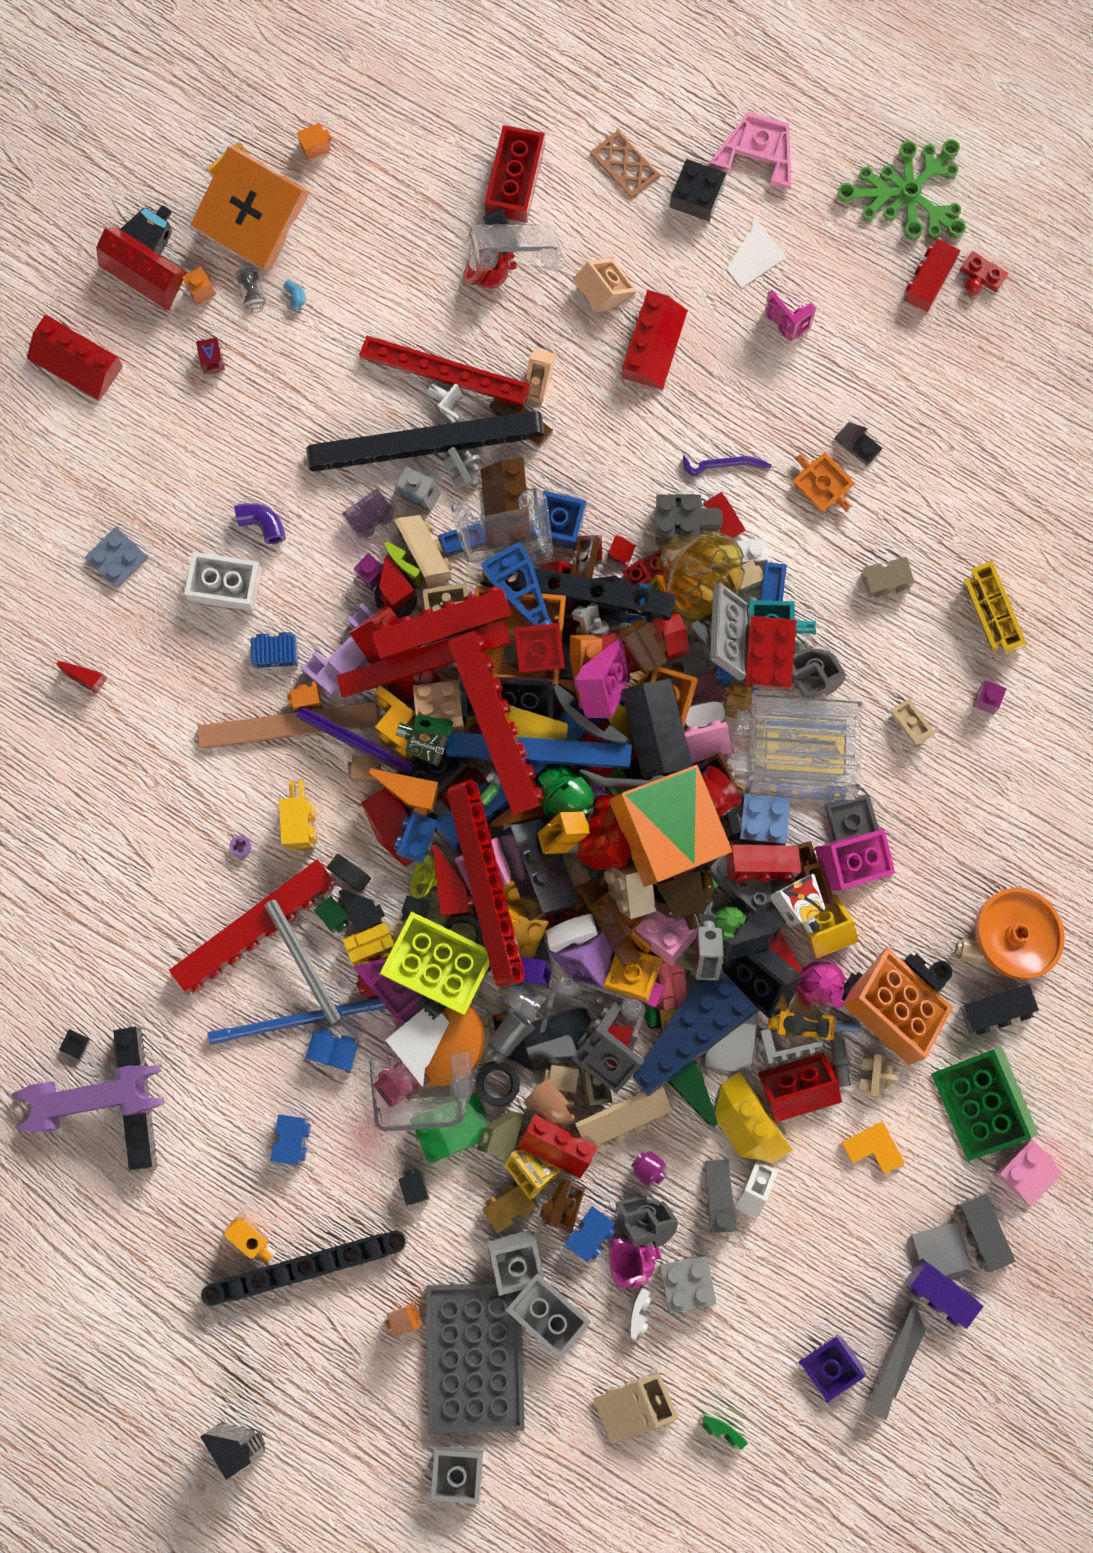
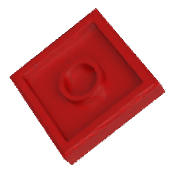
M560 623L514 628L519 674L565 669Z

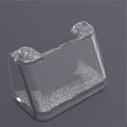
M549 224L476 225L469 231V270L485 271L493 269L498 261V252L533 251V257L540 259L544 268L563 269V254L555 231Z

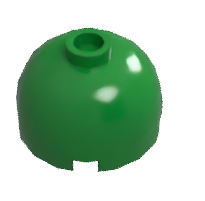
M577 777L567 783L569 787L564 791L561 788L557 790L547 803L548 808L555 816L561 812H584L585 818H587L591 814L589 810L593 806L594 795L587 782L582 777Z

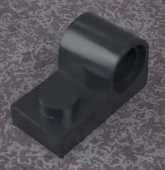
M910 953L902 960L936 992H939L952 977V967L946 961H937L927 968L925 960L918 954L913 955ZM936 967H941L944 970L945 976L943 979L936 977L934 973Z

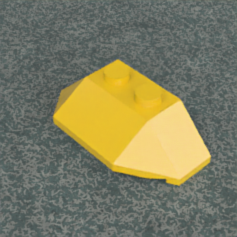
M741 1071L721 1084L715 1116L718 1124L740 1157L775 1163L793 1151V1148Z

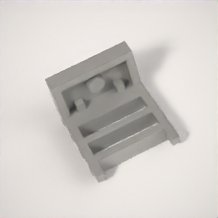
M770 1029L760 1031L755 1039L756 1050L762 1053L765 1066L773 1063V1059L776 1058L778 1063L787 1060L788 1055H791V1059H796L801 1056V1052H804L805 1056H809L815 1053L814 1049L823 1046L822 1041L776 1052Z

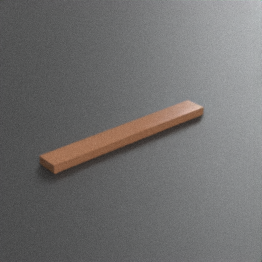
M376 702L311 710L347 730L376 726L378 724ZM297 712L197 726L201 749L325 733L300 720L297 717Z

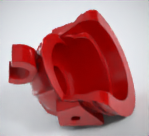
M476 247L463 273L464 284L480 285L488 289L500 287L508 277V269L514 270L517 268L516 262H508L510 259H515L514 253L508 252L503 257L501 251L493 255L481 247Z
M707 766L702 773V778L717 815L720 818L728 810L740 806L741 798L733 783L723 772L716 767Z

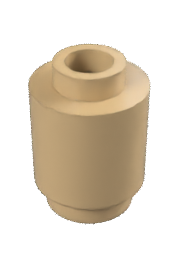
M962 938L961 942L957 941L955 955H958V960L979 965L988 963L982 956L976 940Z

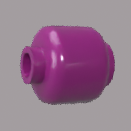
M651 1151L641 1152L631 1165L633 1167V1175L648 1187L654 1183L659 1185L667 1175L664 1172L666 1163Z

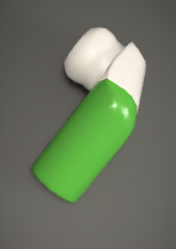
M492 771L487 776L486 780L491 784L480 795L482 803L486 806L498 794L501 787L499 776L495 771Z

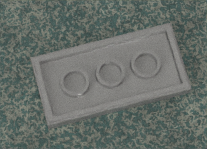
M718 583L714 585L710 660L740 681L746 678L749 604L723 584Z

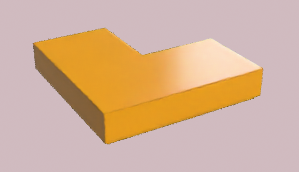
M883 1121L841 1142L852 1164L870 1154L874 1155L883 1174L905 1164Z

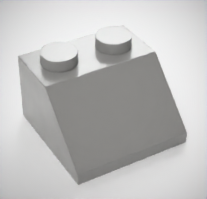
M532 1230L486 1241L499 1296L523 1290L536 1274H539L544 1279L537 1242Z

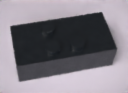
M548 817L512 825L497 835L529 921L567 911L580 903L562 854H543L537 833L547 824H550Z

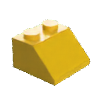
M837 895L833 897L835 906L826 908L823 912L814 916L820 929L808 934L803 923L799 924L808 946L816 959L859 942L854 921Z

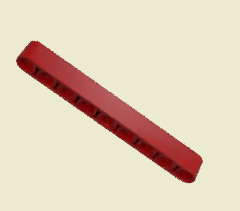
M467 780L450 786L448 788V799L493 979L497 986L506 987L521 983L524 980L525 973L479 789L473 780Z

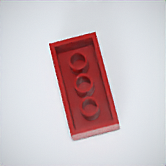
M507 125L502 126L484 203L485 215L503 208L507 219L528 222L545 149V133Z

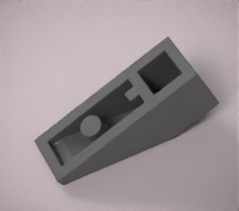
M729 1160L705 1161L710 1233L736 1232Z

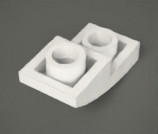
M588 914L562 922L547 930L546 934L550 950L557 953L573 942L577 945L583 944L596 936L597 931L593 915Z
M642 1286L635 1299L631 1314L630 1336L634 1340H636L637 1336L642 1337L648 1327V1324L645 1323L647 1318L639 1312L641 1309L644 1311L647 1309L652 1298L649 1297L650 1291Z

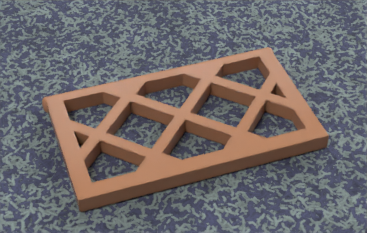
M619 129L590 152L631 199L661 176ZM620 137L626 146H613V141ZM601 150H609V159L603 160L597 153ZM612 151H625L624 161L612 160ZM628 152H634L640 159V162H628ZM611 165L624 166L623 176H618L611 169ZM627 166L639 167V177L626 176ZM642 168H648L653 175L650 178L642 177ZM625 182H638V187L631 191Z

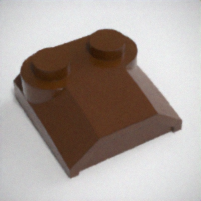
M562 1179L552 1199L541 1207L540 1217L542 1222L550 1227L572 1234L586 1188L572 1183L571 1180Z

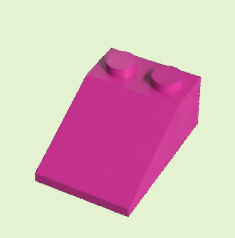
M622 640L615 641L582 666L578 676L575 677V688L579 691L580 707L584 710L586 718H612L622 697L621 689H625L631 679Z
M885 829L815 847L818 862H823L831 891L844 890L895 873Z

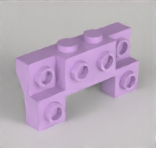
M363 603L359 605L360 609L352 617L349 616L347 618V622L353 628L374 614ZM350 636L327 661L315 651L306 665L302 664L300 668L333 697L340 690L336 675L364 667L367 664L370 665V663Z

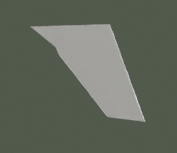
M753 215L751 232L745 237L728 265L727 270L739 286L743 288L787 257Z
M424 1008L386 1039V1042L422 1087L425 1067L429 1065L449 1024V1021L442 1013L432 1020V1016H429V1013L425 1012Z

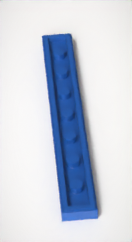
M450 733L446 750L447 756L492 760L483 734ZM517 737L519 743H523L526 748V762L630 769L632 745Z

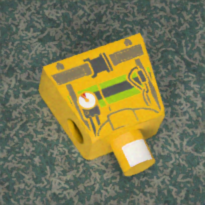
M523 1149L512 1152L504 1164L505 1168L530 1200L549 1186L561 1171L560 1168Z

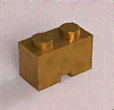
M516 1182L505 1188L506 1194L499 1199L495 1195L484 1202L486 1207L482 1210L497 1234L514 1223L512 1218L519 1214L522 1218L537 1208L533 1199L530 1200Z

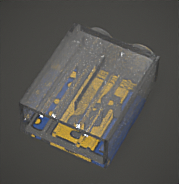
M752 694L748 710L737 709L735 736L746 737V752H735L733 778L745 780L744 794L853 803L860 789L862 701Z

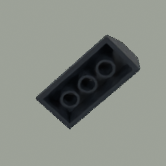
M498 677L503 688L500 691L503 700L506 699L510 706L551 719L555 718L557 695L554 690L555 684L553 679ZM461 679L463 718H476Z
M672 679L643 683L621 689L642 778L652 779L657 775L665 776L692 767Z
M220 1422L200 1436L226 1480L251 1464L266 1450L264 1448L266 1445L265 1440L259 1432L255 1433L253 1429Z

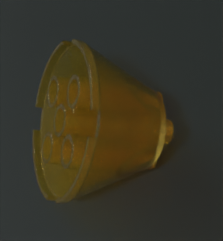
M717 532L682 538L674 537L664 548L657 561L667 593L676 596L674 609L681 615L695 620L705 619L706 616L712 614L714 585L721 583L737 595L745 575L742 561L744 554L741 547L731 537Z

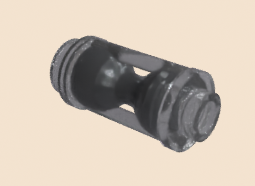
M252 263L241 264L237 267L236 276L245 310L251 313H259L266 306V301L257 268Z

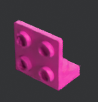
M773 290L768 292L765 314L770 321H775L780 333L784 337H788L792 342L812 327L816 308L812 303L805 307L803 305L800 306L792 314Z

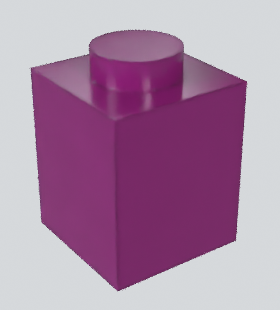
M367 553L353 570L356 577L373 590L381 580L383 565Z
M985 680L979 688L973 707L995 714L1000 708L1007 688Z

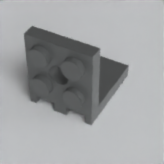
M697 620L686 630L689 645L687 655L668 660L667 663L659 667L671 670V665L678 664L682 668L683 674L699 678V681L713 670L717 664L710 660V632L704 624H700Z
M614 1002L609 1009L604 1007L597 1016V1019L592 1021L587 1027L585 1033L577 1042L580 1047L572 1060L617 1094L640 1068L644 1060L607 1031L622 1008ZM606 1059H612L616 1062L617 1066L609 1065Z

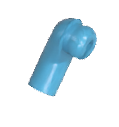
M288 279L284 283L283 288L292 294L291 307L295 310H300L302 305L305 304V292L301 287Z

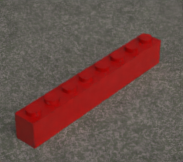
M471 631L447 641L513 816L543 805L541 801L544 799L542 790L539 786L536 787L533 778L536 777L531 764L528 765L526 762V748L523 743H519L517 734H519L518 727L515 721L511 722L508 713L511 712L508 701L506 699L503 700L500 691L503 688L499 678H495L492 669H494V664L491 657L486 656L484 651L486 643L482 634L478 635V632Z
M318 859L169 969V972L185 993H197L204 987V982L210 978L211 980L216 979L223 973L222 969L228 964L230 966L236 964L241 960L240 955L247 950L248 952L253 951L260 945V940L264 937L270 938L278 932L265 908L266 903L276 900L288 923L296 919V913L304 909L305 911L311 908L316 903L314 900L320 895L324 897L334 890L335 881Z

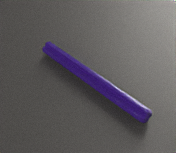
M301 707L297 712V717L300 720L407 776L414 769L412 763L305 707Z

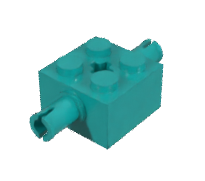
M750 600L748 624L751 616L796 620L795 601ZM797 620L796 634L816 635V620Z

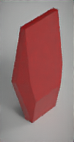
M383 788L362 801L361 804L377 841L406 868L415 861L396 855L398 850L394 849L398 836L403 837L406 828L402 827L406 814L411 816L412 812L401 800L386 788Z

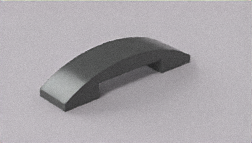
M558 684L554 686L556 695L564 710L583 731L605 743L630 745L628 738L611 725L605 731H602L573 708L577 704L576 699Z

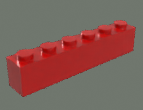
M498 586L486 589L484 595L477 597L476 594H471L463 597V602L457 604L454 601L447 602L441 605L442 609L433 611L430 608L419 612L420 616L411 618V616L400 618L395 625L390 626L389 623L377 626V631L371 633L379 658L385 660L513 617L505 590L503 588L498 589Z

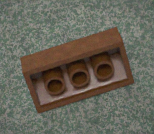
M524 458L501 460L481 469L488 553L496 552L499 554L518 542H521L525 551H532Z

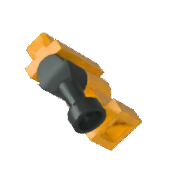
M781 1011L780 1016L768 1018L767 1029L777 1030L779 1035L795 1037L797 1035L834 1040L836 1017L822 1015V1018L815 1021L795 1013Z

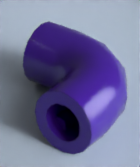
M259 503L234 505L239 527L247 525L259 526L266 544H278L286 540L281 519L271 508Z

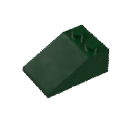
M695 1060L669 1080L668 1083L711 1128H714L718 1124L703 1075L699 1070L701 1066Z

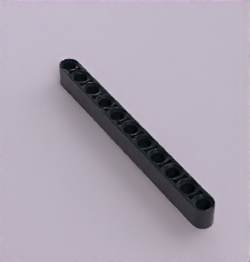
M530 411L311 444L306 447V456L309 471H324L448 452L452 447L457 451L531 440L533 436H537V438L543 437L545 432L542 413Z

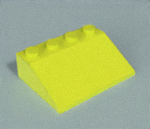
M411 912L380 975L465 1016L490 963L485 947Z

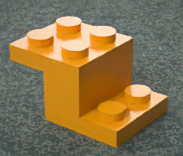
M380 685L375 691L376 701L386 714L375 726L378 733L377 737L387 748L392 746L399 757L408 761L413 756L405 751L408 741L405 738L396 736V732L400 722L413 726L416 712Z
M510 877V883L504 885L503 889L520 956L533 959L548 920L546 917L532 921L528 920L513 877Z

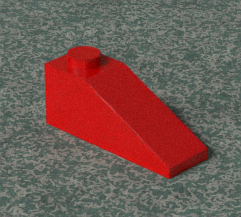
M433 846L441 916L469 913V908L473 907L472 894H467V889L439 847Z

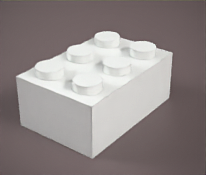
M192 552L184 595L189 602L254 612L262 568L259 562Z

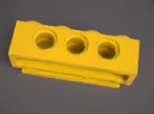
M993 561L972 568L971 575L973 580L970 581L968 577L965 578L964 585L992 652H997V647L1000 645L1004 655L1025 648L1027 642ZM975 584L979 586L983 600H980ZM983 605H987L992 620L989 621ZM993 625H995L1001 639L998 642L992 628Z

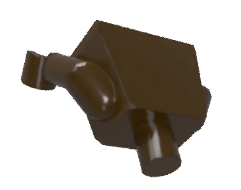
M708 865L706 872H702L700 867H698L697 872L657 885V888L653 884L655 909L666 918H673L675 922L685 919L689 931L702 927L698 914L706 911V906L711 903L714 892L711 866Z

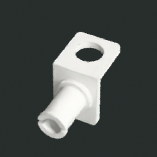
M433 383L431 386L434 389L429 387L427 395L440 402L438 408L442 416L453 423L461 422L460 417L451 411L452 407L462 396L459 386L455 384L448 392L436 383Z

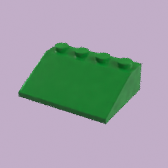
M1002 1046L931 1073L967 1161L1029 1140L1039 1134Z

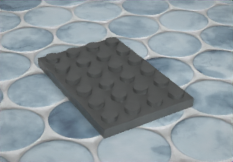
M496 1283L426 1285L429 1433L525 1431L522 1325L506 1311L521 1293V1290L499 1296Z

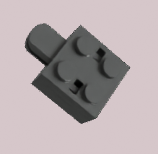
M656 494L655 539L657 545H701L702 530H719L723 525V516L720 509L702 508L701 494Z

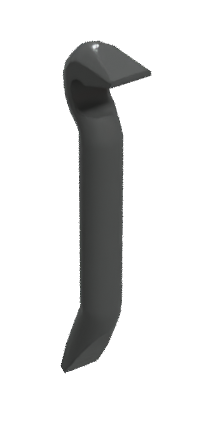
M581 769L579 775L595 784L614 788L634 789L665 777L657 775L651 780L605 778Z

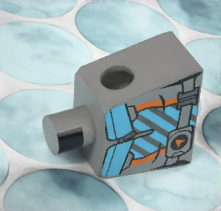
M409 467L404 469L394 490L395 495L429 512L432 511L441 494L433 479Z

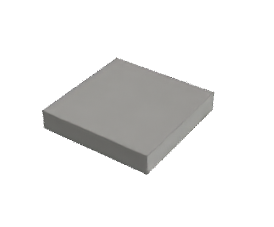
M956 1221L911 1234L918 1260L925 1259L947 1276L972 1268Z

